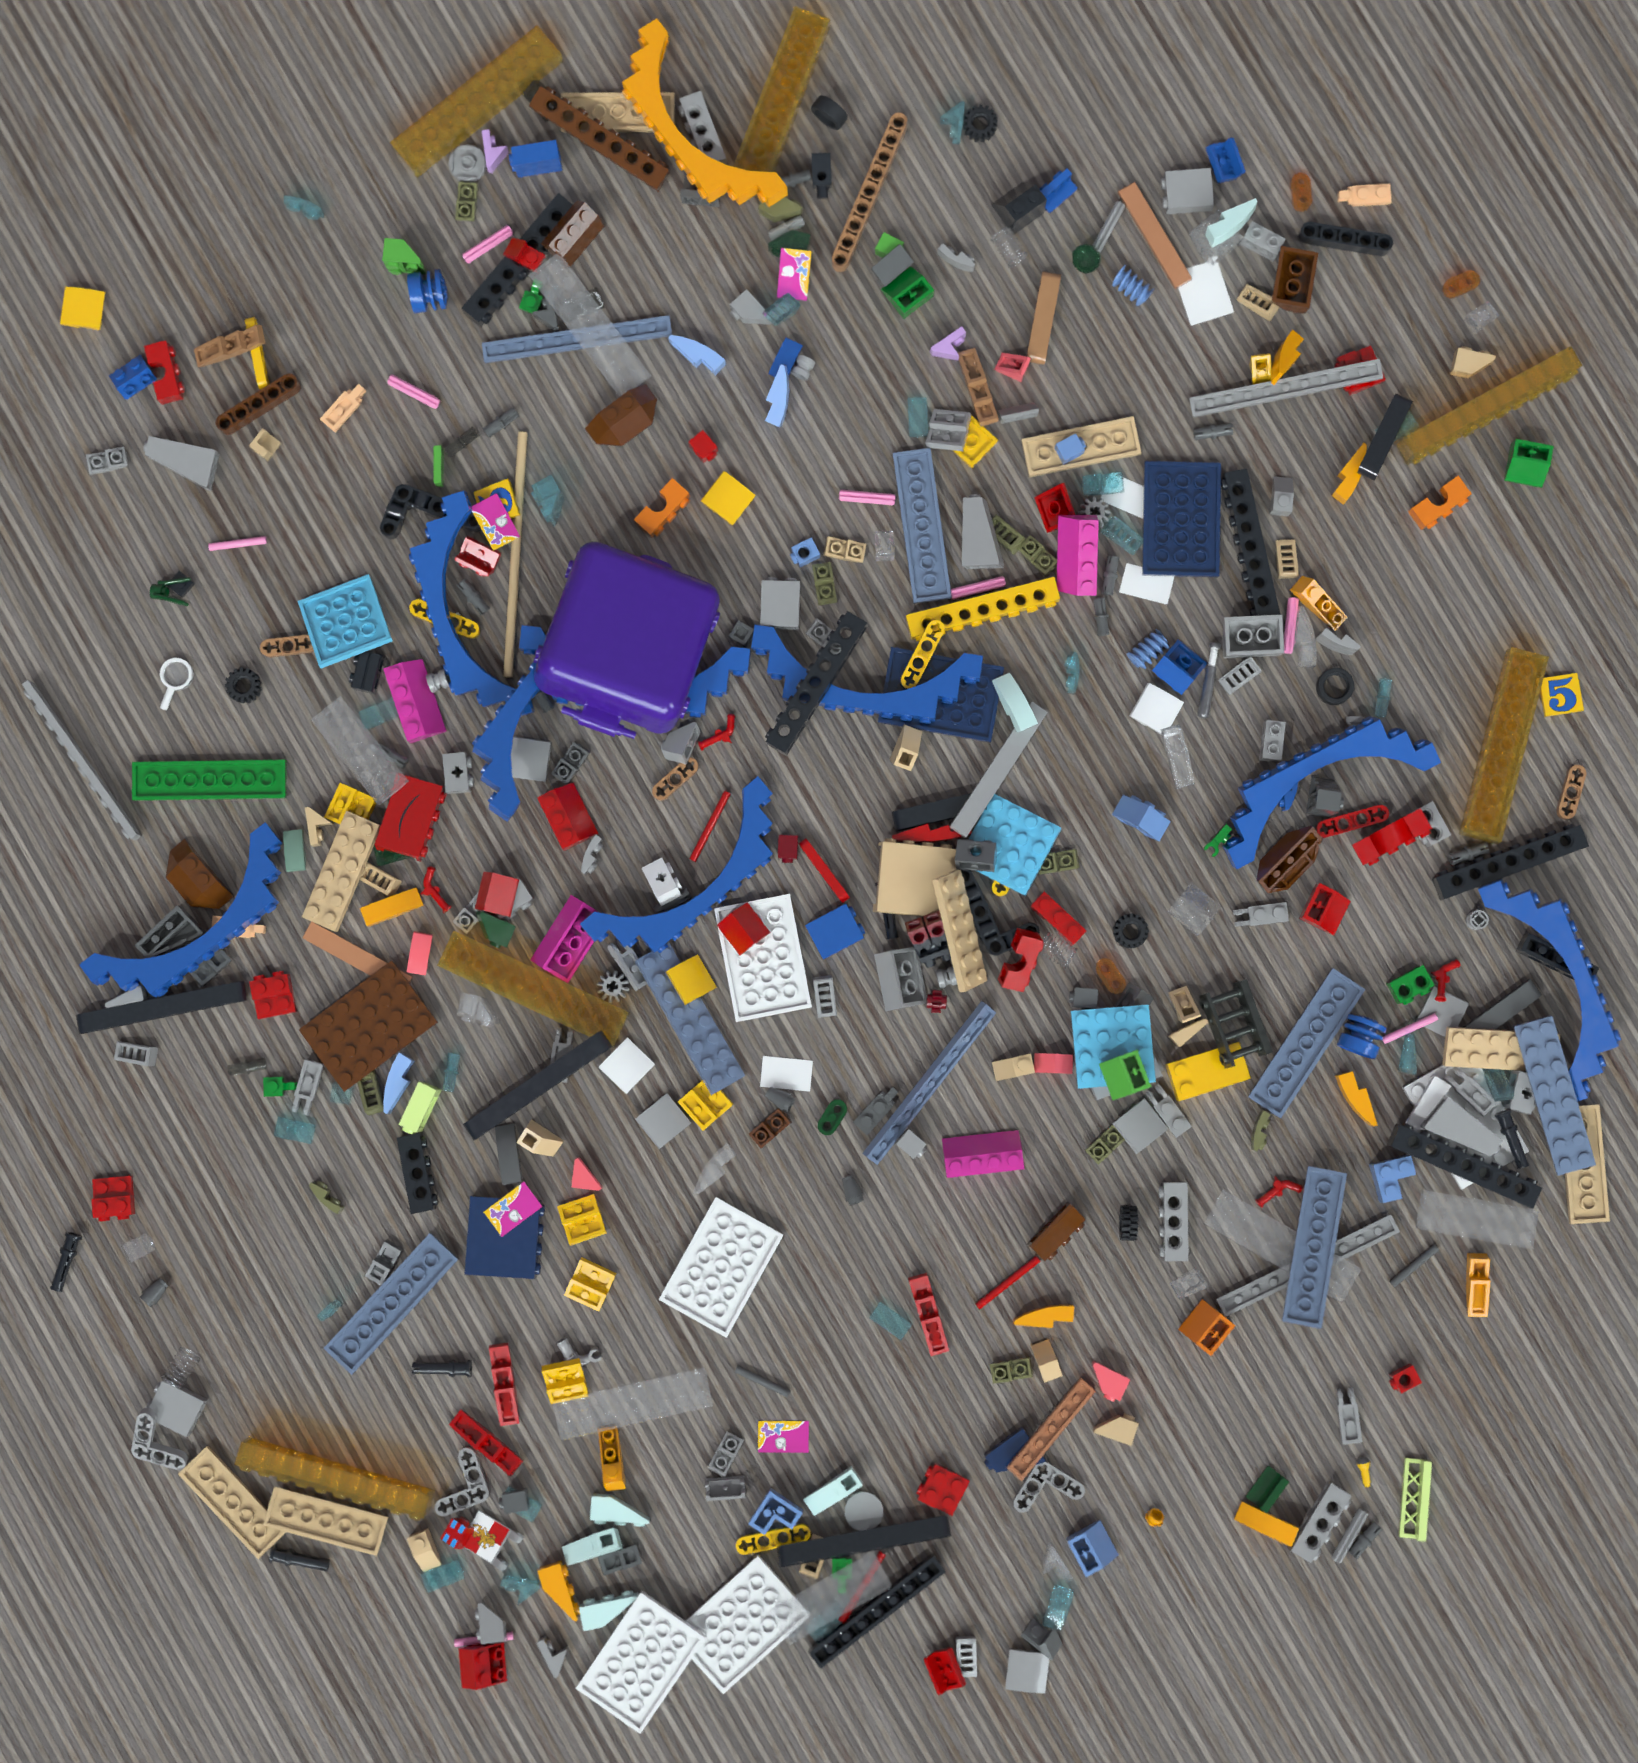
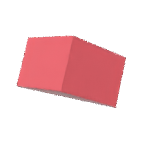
M1002 353L994 370L1021 382L1029 367L1031 358Z
M1034 1053L1035 1073L1072 1074L1073 1055Z
M581 1158L575 1159L571 1187L601 1190L603 1186Z

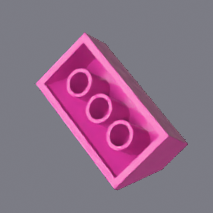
M1058 515L1056 585L1059 592L1076 596H1096L1099 526L1097 515Z
M423 659L401 662L383 668L407 741L411 744L446 732L447 730L435 694L431 692L427 683L426 675L428 673Z
M570 895L530 960L549 973L569 983L594 943L579 924L594 911H598Z
M1019 1130L942 1139L946 1178L1024 1169Z

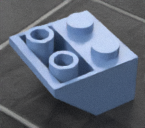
M1100 1520L1066 1537L1086 1577L1104 1568L1119 1556Z

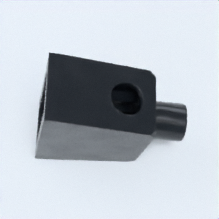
M811 153L813 189H817V199H828V189L832 188L831 153ZM824 176L825 180L820 181L819 177Z

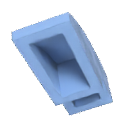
M675 335L668 337L669 343L696 368L703 363L714 375H717L726 365L724 358L699 342Z
M783 364L780 365L766 398L767 401L773 404L765 421L778 427H782L789 401V376L787 366Z
M398 1053L387 1078L384 1092V1113L386 1114L392 1112L411 1082L405 1076L415 1061L403 1053Z

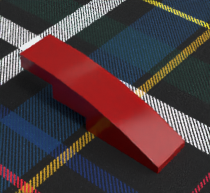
M928 824L891 836L897 842L907 840L915 841V843H934L963 837L955 831L951 832L949 825L930 831Z
M927 1273L908 1278L930 1355L934 1356L948 1352V1344Z
M509 1343L489 1345L494 1395L500 1426L519 1424V1411Z
M460 1410L450 1422V1427L474 1449L479 1450L492 1463L497 1464L507 1475L512 1476L524 1461L465 1411Z

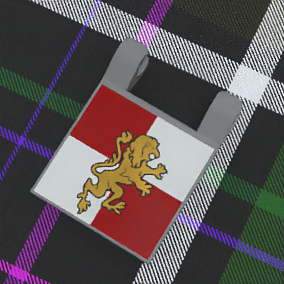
M478 1510L470 1524L475 1529L464 1548L491 1563L500 1571H504L508 1563L497 1557L508 1537L519 1544L524 1536L483 1511Z

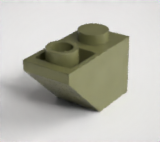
M785 197L771 207H768L765 202H761L758 207V213L774 223L801 216L803 213L801 204L794 199L789 200Z

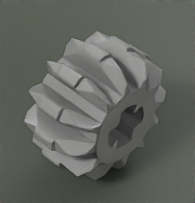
M1093 497L1092 503L1088 498L1085 499V504L1080 505L1082 511H1079L1078 515H1091L1094 510H1097L1099 527L1103 528V522L1108 523L1109 518L1107 516L1111 514V511L1105 510L1109 507V504L1102 505V498L1099 502H1096V497Z
M607 971V979L602 975L600 976L604 983L597 982V986H601L603 989H599L597 993L605 992L601 998L602 1000H605L608 995L609 1003L613 1002V997H615L617 1003L620 1002L619 995L626 998L622 991H629V988L623 987V985L628 984L629 981H621L625 976L624 974L617 978L618 971L613 972V977ZM615 981L618 989L610 992L611 989L608 988V985Z

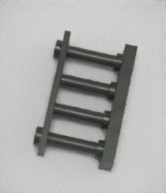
M1247 979L1233 983V990L1214 997H1211L1209 992L1199 995L1200 1007L1205 1011L1220 1053L1219 1060L1225 1069L1236 1066L1234 1060L1256 1052L1259 1056H1263L1273 1052ZM1234 997L1238 998L1241 1005L1240 1008L1219 1016L1217 1015L1214 1007L1215 1004ZM1242 1015L1245 1017L1246 1027L1224 1034L1220 1023ZM1247 1034L1252 1036L1253 1045L1230 1052L1227 1041Z

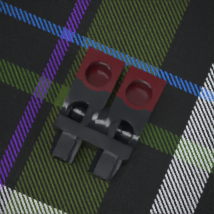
M940 910L923 916L930 934L929 936L921 917L905 923L907 933L920 962L924 963L927 968L936 964L934 958L942 956L943 961L951 960Z

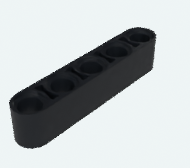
M1316 222L1304 223L1298 233L1299 240L1304 244L1375 256L1387 255L1393 246V239L1387 234ZM1304 230H1310L1312 236H1307ZM1322 233L1330 234L1331 239H1325ZM1341 236H1347L1350 242H1344ZM1360 239L1367 240L1368 245L1361 244ZM1379 242H1384L1387 248H1381Z
M1395 393L1357 471L1358 474L1375 481L1411 408L1413 400Z
M970 794L893 811L891 814L895 831L953 819L957 816Z

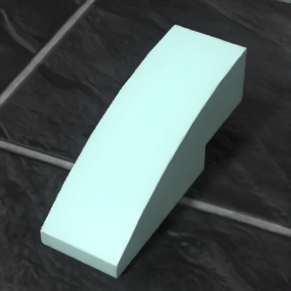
M1256 198L1222 212L1219 222L1207 227L1205 236L1212 248L1232 237L1244 226L1255 211L1257 205Z
M1010 673L992 680L1006 714L1010 716L1016 732L1038 724L1024 694Z

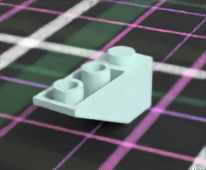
M850 1466L803 1500L815 1516L863 1485V1482L853 1467Z
M596 1493L592 1495L590 1520H595L596 1524H606V1521H612L615 1525H626L627 1522L634 1523V1526L644 1527L645 1524L650 1522V1517L614 1495Z
M616 1528L595 1533L562 1547L567 1566L623 1549L619 1531Z
M630 1590L622 1592V1596L614 1597L611 1594L603 1596L602 1600L595 1601L594 1598L584 1600L583 1604L579 1607L583 1631L604 1627L639 1596L638 1592L633 1593Z

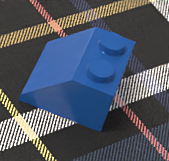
M1177 640L1152 671L1160 679L1168 683L1173 690L1182 695L1208 663L1180 640Z

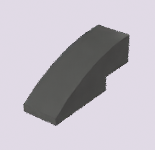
M509 1124L495 1127L502 1185L522 1182L523 1175L515 1125Z

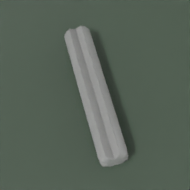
M1116 201L1092 245L1091 250L1095 253H1101L1125 208L1124 203Z
M1360 1508L1357 1510L1331 1556L1334 1561L1342 1563L1368 1516L1366 1511Z

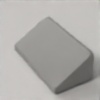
M1036 403L998 410L1000 423L1002 424L1037 417L1039 413Z

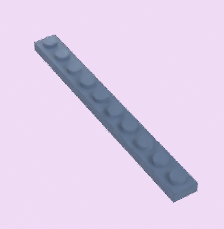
M668 315L482 343L484 362L491 363L668 337L672 335L670 316Z
M983 1001L980 1002L862 1154L876 1165L879 1164L994 1017L996 1012Z

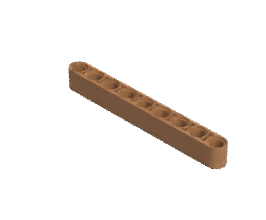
M903 113L892 115L833 252L832 267L837 272H843L848 268L907 129V117ZM896 121H901L903 123V126L896 127L894 123ZM889 138H893L896 140V142L894 144L887 143V140ZM882 155H886L889 159L887 161H881L879 157ZM878 172L882 176L880 178H874L872 174ZM871 189L875 193L869 196L865 194V191ZM863 206L867 208V211L861 213L857 209ZM855 223L858 224L860 228L857 230H853L850 228V226ZM851 241L853 244L850 247H845L843 242ZM837 258H843L845 259V262L843 264H837L835 260Z

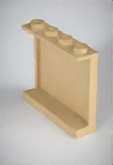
M885 839V841L879 842L878 846H881L877 899L876 904H873V912L923 917L938 911L939 906L932 880L956 870V849H952V845L941 844L940 847H933L934 843L922 842V845H915V841L904 840L903 843H896V839Z

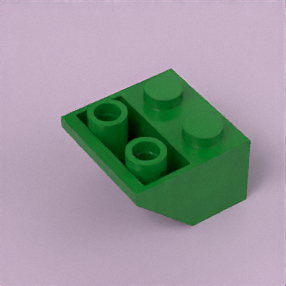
M911 266L887 286L881 288L883 294L903 319L934 297L932 286L922 274Z
M1515 439L1510 444L1504 481L1542 488L1551 465L1554 446Z

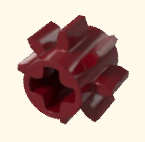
M932 990V994H927L926 1008H931V1013H941V1009H946L947 995H942V990Z

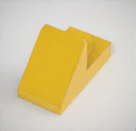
M1271 354L1251 355L1249 366L1251 369L1252 385L1271 381Z

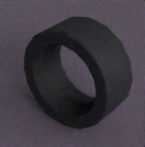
M820 95L811 106L812 113L831 129L839 130L848 119L844 109L827 96Z
M1341 668L1326 670L1316 683L1318 697L1329 705H1339L1346 702L1354 692L1352 676ZM1333 675L1342 677L1346 683L1345 693L1338 698L1328 696L1324 690L1326 679Z

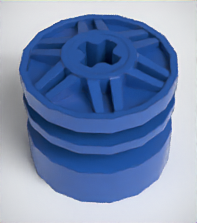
M435 269L434 279L431 270L427 271V280L423 279L421 272L407 274L408 291L414 314L427 312L428 303H431L434 311L438 310L437 301H439L442 310L447 309V286L440 269Z
M1348 1014L1347 1020L1353 1022L1354 1025L1344 1024V1027L1350 1030L1351 1033H1341L1337 1046L1375 1060L1380 1047L1372 1043L1373 1039L1383 1041V1037L1376 1034V1032L1386 1033L1387 1028L1368 1017Z

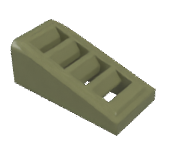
M996 514L992 518L993 525L995 527L998 523L1001 524L995 530L997 540L1005 549L1015 555L1018 551L1017 548L1025 541V538ZM1004 528H1006V530L1002 533V535L999 536L998 534H999ZM1011 533L1010 538L1005 541L1004 539Z
M373 1071L358 1082L364 1112L368 1116L384 1111V1098L376 1073ZM372 1079V1083L363 1085V1082ZM374 1087L375 1089L369 1092H365V1090ZM376 1095V1098L370 1100L367 1098Z

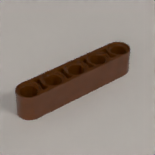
M293 374L283 375L219 415L216 419L217 428L225 435L235 433L296 395L301 389L300 382ZM289 381H295L293 387L287 388ZM273 391H279L277 397L271 398ZM257 401H262L261 407H254ZM241 411H246L245 417L238 418ZM225 421H230V425L227 428H222Z

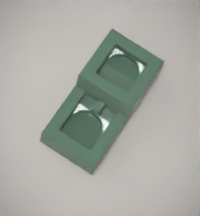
M303 830L283 831L286 871L306 870Z

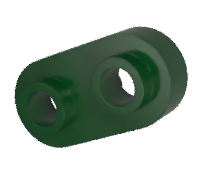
M839 1099L830 1102L818 1121L817 1127L821 1134L831 1135L836 1131L847 1113L845 1102ZM836 1105H839L841 1107V1111L839 1113H836L834 1111V1107ZM830 1122V1129H825L823 1124Z

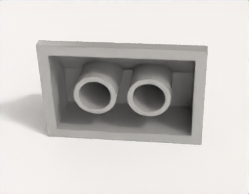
M1282 615L1224 617L1222 637L1223 658L1281 656L1284 654Z
M914 947L874 955L885 1011L926 1004L927 995L921 965Z

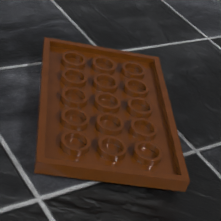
M390 961L300 1028L299 1031L342 1090L346 1092L436 1025L438 1021L394 961Z

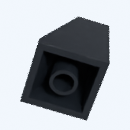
M1021 183L992 203L991 206L1010 232L1015 235L1044 214L1047 199L1036 184Z

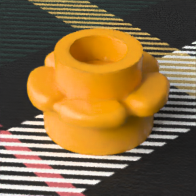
M1152 1508L1145 1514V1518L1150 1526L1160 1527L1163 1524L1164 1514L1159 1509Z

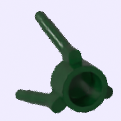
M191 578L167 581L158 580V584H152L150 587V598L188 606L189 604L183 600L169 597V588L165 585L191 581Z

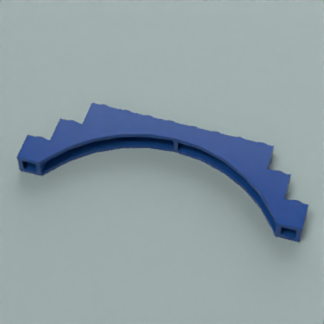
M461 491L442 497L443 503H441V508L447 516L426 523L425 533L428 540L431 539V542L410 548L409 559L411 564H415L417 572H414L415 578L418 583H421L422 590H420L422 600L426 601L428 606L426 613L429 620L432 619L434 625L432 633L439 641L437 648L440 656L444 657L445 663L443 668L446 675L449 674L451 692L455 693L456 696L478 690L476 694L478 703L482 704L483 707H489L502 702L507 703L508 700L506 698L509 693L517 689L504 684L487 673L471 657L460 641L450 618L446 598V572L449 556L458 532L473 511L467 492ZM532 700L521 716L535 712Z
M521 626L519 649L524 651L523 654L535 655L538 646H543L546 635L541 627ZM730 647L713 666L694 677L687 696L691 699L686 714H690V717L701 718V715H706L708 693H711L713 697H722L723 694L727 695L729 672H732L733 676L743 677L744 674H749L751 655L749 648ZM552 696L554 700H557L556 703L568 704L569 700Z
M755 625L751 648L758 655L770 653L767 674L774 680L785 678L782 698L787 702L791 695L794 696L796 694V686L801 679L804 680L808 675L806 673L807 669L801 666L787 651L774 627ZM964 653L941 674L926 683L903 691L884 694L859 693L831 685L819 706H824V709L831 711L840 708L846 713L862 711V714L867 716H873L874 713L881 714L883 718L898 716L904 721L920 719L919 722L930 724L931 721L935 722L938 699L947 704H953V701L958 702L961 679L969 684H975L976 681L980 682L983 656ZM815 678L811 680L810 685L817 687L821 681ZM803 695L800 698L802 703L810 701L809 695Z
M534 662L528 669L530 670L527 676L523 675L517 683L519 685L517 690H512L507 696V703L504 706L502 704L495 712L497 715L495 719L487 722L484 727L486 731L483 735H478L472 743L474 745L473 752L488 762L480 771L482 773L480 780L498 792H494L490 796L488 809L506 822L509 821L520 804L512 776L511 750L513 735L527 705L540 691L534 681L536 667Z
M1370 716L1363 719L1361 724L1349 726L1344 730L1345 732L1330 736L1327 739L1328 741L1311 746V750L1294 755V759L1278 763L1276 768L1271 771L1265 770L1259 774V777L1244 781L1242 786L1238 787V790L1247 808L1238 809L1234 812V815L1230 816L1239 837H1233L1223 845L1231 865L1239 869L1254 861L1260 834L1273 809L1296 783L1315 770L1339 760L1370 756L1403 761L1422 771H1426L1441 763L1433 743L1426 739L1416 741L1413 746L1405 730L1394 728L1386 734L1380 719Z
M758 776L742 789V822L739 838L730 860L718 878L704 892L686 904L664 913L644 917H620L594 911L579 925L593 942L597 940L599 942L603 941L609 936L607 932L610 931L624 948L627 945L631 948L639 941L637 939L639 936L653 953L656 951L661 953L668 947L666 943L670 939L674 941L683 934L682 929L686 926L690 929L698 922L696 918L700 914L703 916L708 914L713 909L711 907L712 904L716 901L720 904L728 897L726 893L730 889L734 892L742 885L740 882L745 877L750 879L757 873L755 869L760 864L764 867L771 861L770 856L773 853L760 839L759 835L764 837L768 834L773 823L759 808V805L764 807L771 801L769 797L773 793Z
M266 822L250 834L249 861L243 883L234 902L211 929L187 946L165 955L144 959H119L94 953L79 964V966L91 982L97 986L105 984L110 980V976H112L120 988L126 992L134 990L138 987L139 982H141L150 995L155 998L163 996L170 986L180 983L183 980V976L188 972H194L198 969L201 962L211 959L215 955L214 952L227 947L230 944V940L235 936H241L248 926L258 923L261 920V916L266 912L270 913L275 910L279 901L266 885L275 882L281 872L268 855L276 853L283 843Z
M1503 879L1480 886L1478 890L1485 907L1512 915L1532 926L1554 946L1567 964L1575 980L1581 1002L1582 1015L1580 1043L1574 1061L1568 1071L1577 1102L1587 1099L1591 1089L1588 1081L1583 1079L1603 1073L1604 1066H1606L1603 1055L1598 1053L1619 1047V1041L1622 1039L1618 1029L1614 1030L1612 1025L1614 1018L1611 1011H1607L1604 1005L1607 1004L1606 998L1603 993H1599L1597 988L1600 985L1596 974L1592 975L1591 961L1583 953L1585 949L1583 941L1576 936L1577 926L1574 920L1570 921L1568 916L1570 909L1567 902L1563 903L1561 898L1539 906L1540 898L1537 892L1533 893L1532 888L1509 896V893H1511L1507 882L1504 883Z

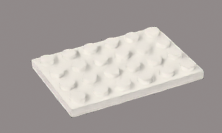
M790 894L748 902L771 932L740 956L718 928L736 1022L811 1008L812 1005ZM745 903L714 908L717 924Z
M1441 1065L1402 1088L1412 1106L1415 1107L1433 1075L1448 1083L1444 1079L1446 1075L1451 1076L1458 1084L1463 1079L1452 1070L1454 1067ZM1458 1067L1497 1101V1104L1483 1117L1454 1090V1087L1451 1086L1446 1096L1503 1141L1500 1144L1501 1149L1495 1155L1489 1156L1427 1130V1132L1432 1134L1431 1139L1437 1141L1438 1138L1448 1141L1450 1142L1449 1147L1455 1149L1456 1146L1466 1149L1467 1155L1473 1157L1475 1153L1484 1157V1162L1491 1164L1492 1161L1502 1166L1514 1160L1505 1135H1502L1500 1132L1499 1121L1494 1116V1114L1505 1110V1108H1503L1482 1068ZM1516 1131L1523 1151L1526 1154L1529 1150L1518 1131ZM1450 1151L1444 1154L1445 1161L1451 1159ZM1467 1159L1462 1162V1169H1466L1469 1166ZM1485 1167L1480 1169V1177L1486 1175L1487 1170ZM1452 1174L1460 1189L1473 1184L1466 1179Z
M715 1197L659 1300L727 1338L783 1234Z
M757 1555L686 1620L687 1623L706 1635L705 1640L692 1659L724 1694L803 1623L811 1613L766 1562Z
M641 1591L576 1689L641 1734L705 1640L706 1635Z

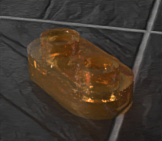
M1300 172L1293 176L1290 187L1294 209L1304 212L1312 204V192L1309 176ZM1302 179L1304 184H1299L1298 180ZM1300 198H1304L1306 202L1302 203Z
M1473 270L1454 276L1444 283L1442 287L1443 294L1450 299L1466 294L1476 289L1480 283V276ZM1466 279H1470L1472 284H1467ZM1449 287H1453L1455 292L1449 291Z
M1108 958L1099 960L1096 963L1095 970L1107 990L1113 994L1123 992L1126 987V981L1114 962ZM1102 965L1108 966L1107 972L1102 971ZM1113 981L1119 983L1118 988L1112 986Z

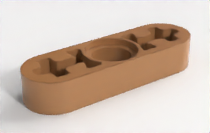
M309 635L266 639L260 645L261 653L269 658L306 654L314 650L312 645H309L308 649L305 646H299L300 650H297L298 644L296 640L300 644L306 643V639L310 641ZM277 642H279V649L281 652H279L278 649H272L271 653L265 650V648L268 647V644H270L273 647H277ZM285 642H293L294 646L291 651L284 650L283 645Z
M689 758L688 762L695 764L693 765V771L689 769L685 772L688 775L686 778L678 771L679 768L682 771L686 769V764L679 763L652 789L655 799L659 801L666 800L695 775L699 769L697 761L694 758ZM673 774L681 776L679 784L675 785L670 782V777ZM667 780V783L673 789L670 791V789L667 788L664 791L665 796H657V788L660 787L661 789H663L666 786V784H664L663 782Z
M1581 765L1570 767L1566 773L1556 809L1558 817L1563 820L1570 819L1576 814L1586 778V770ZM1578 769V773L1581 774V776L1576 778L1575 783H1569V781H1574L1575 775L1572 774V772ZM1568 787L1575 788L1576 796L1574 798H1570L1567 795L1566 790ZM1564 799L1566 801H1574V803L1569 804L1568 810H1570L1571 813L1566 814V816L1564 815L1565 812L1562 811V808H1565L1568 802H1564Z

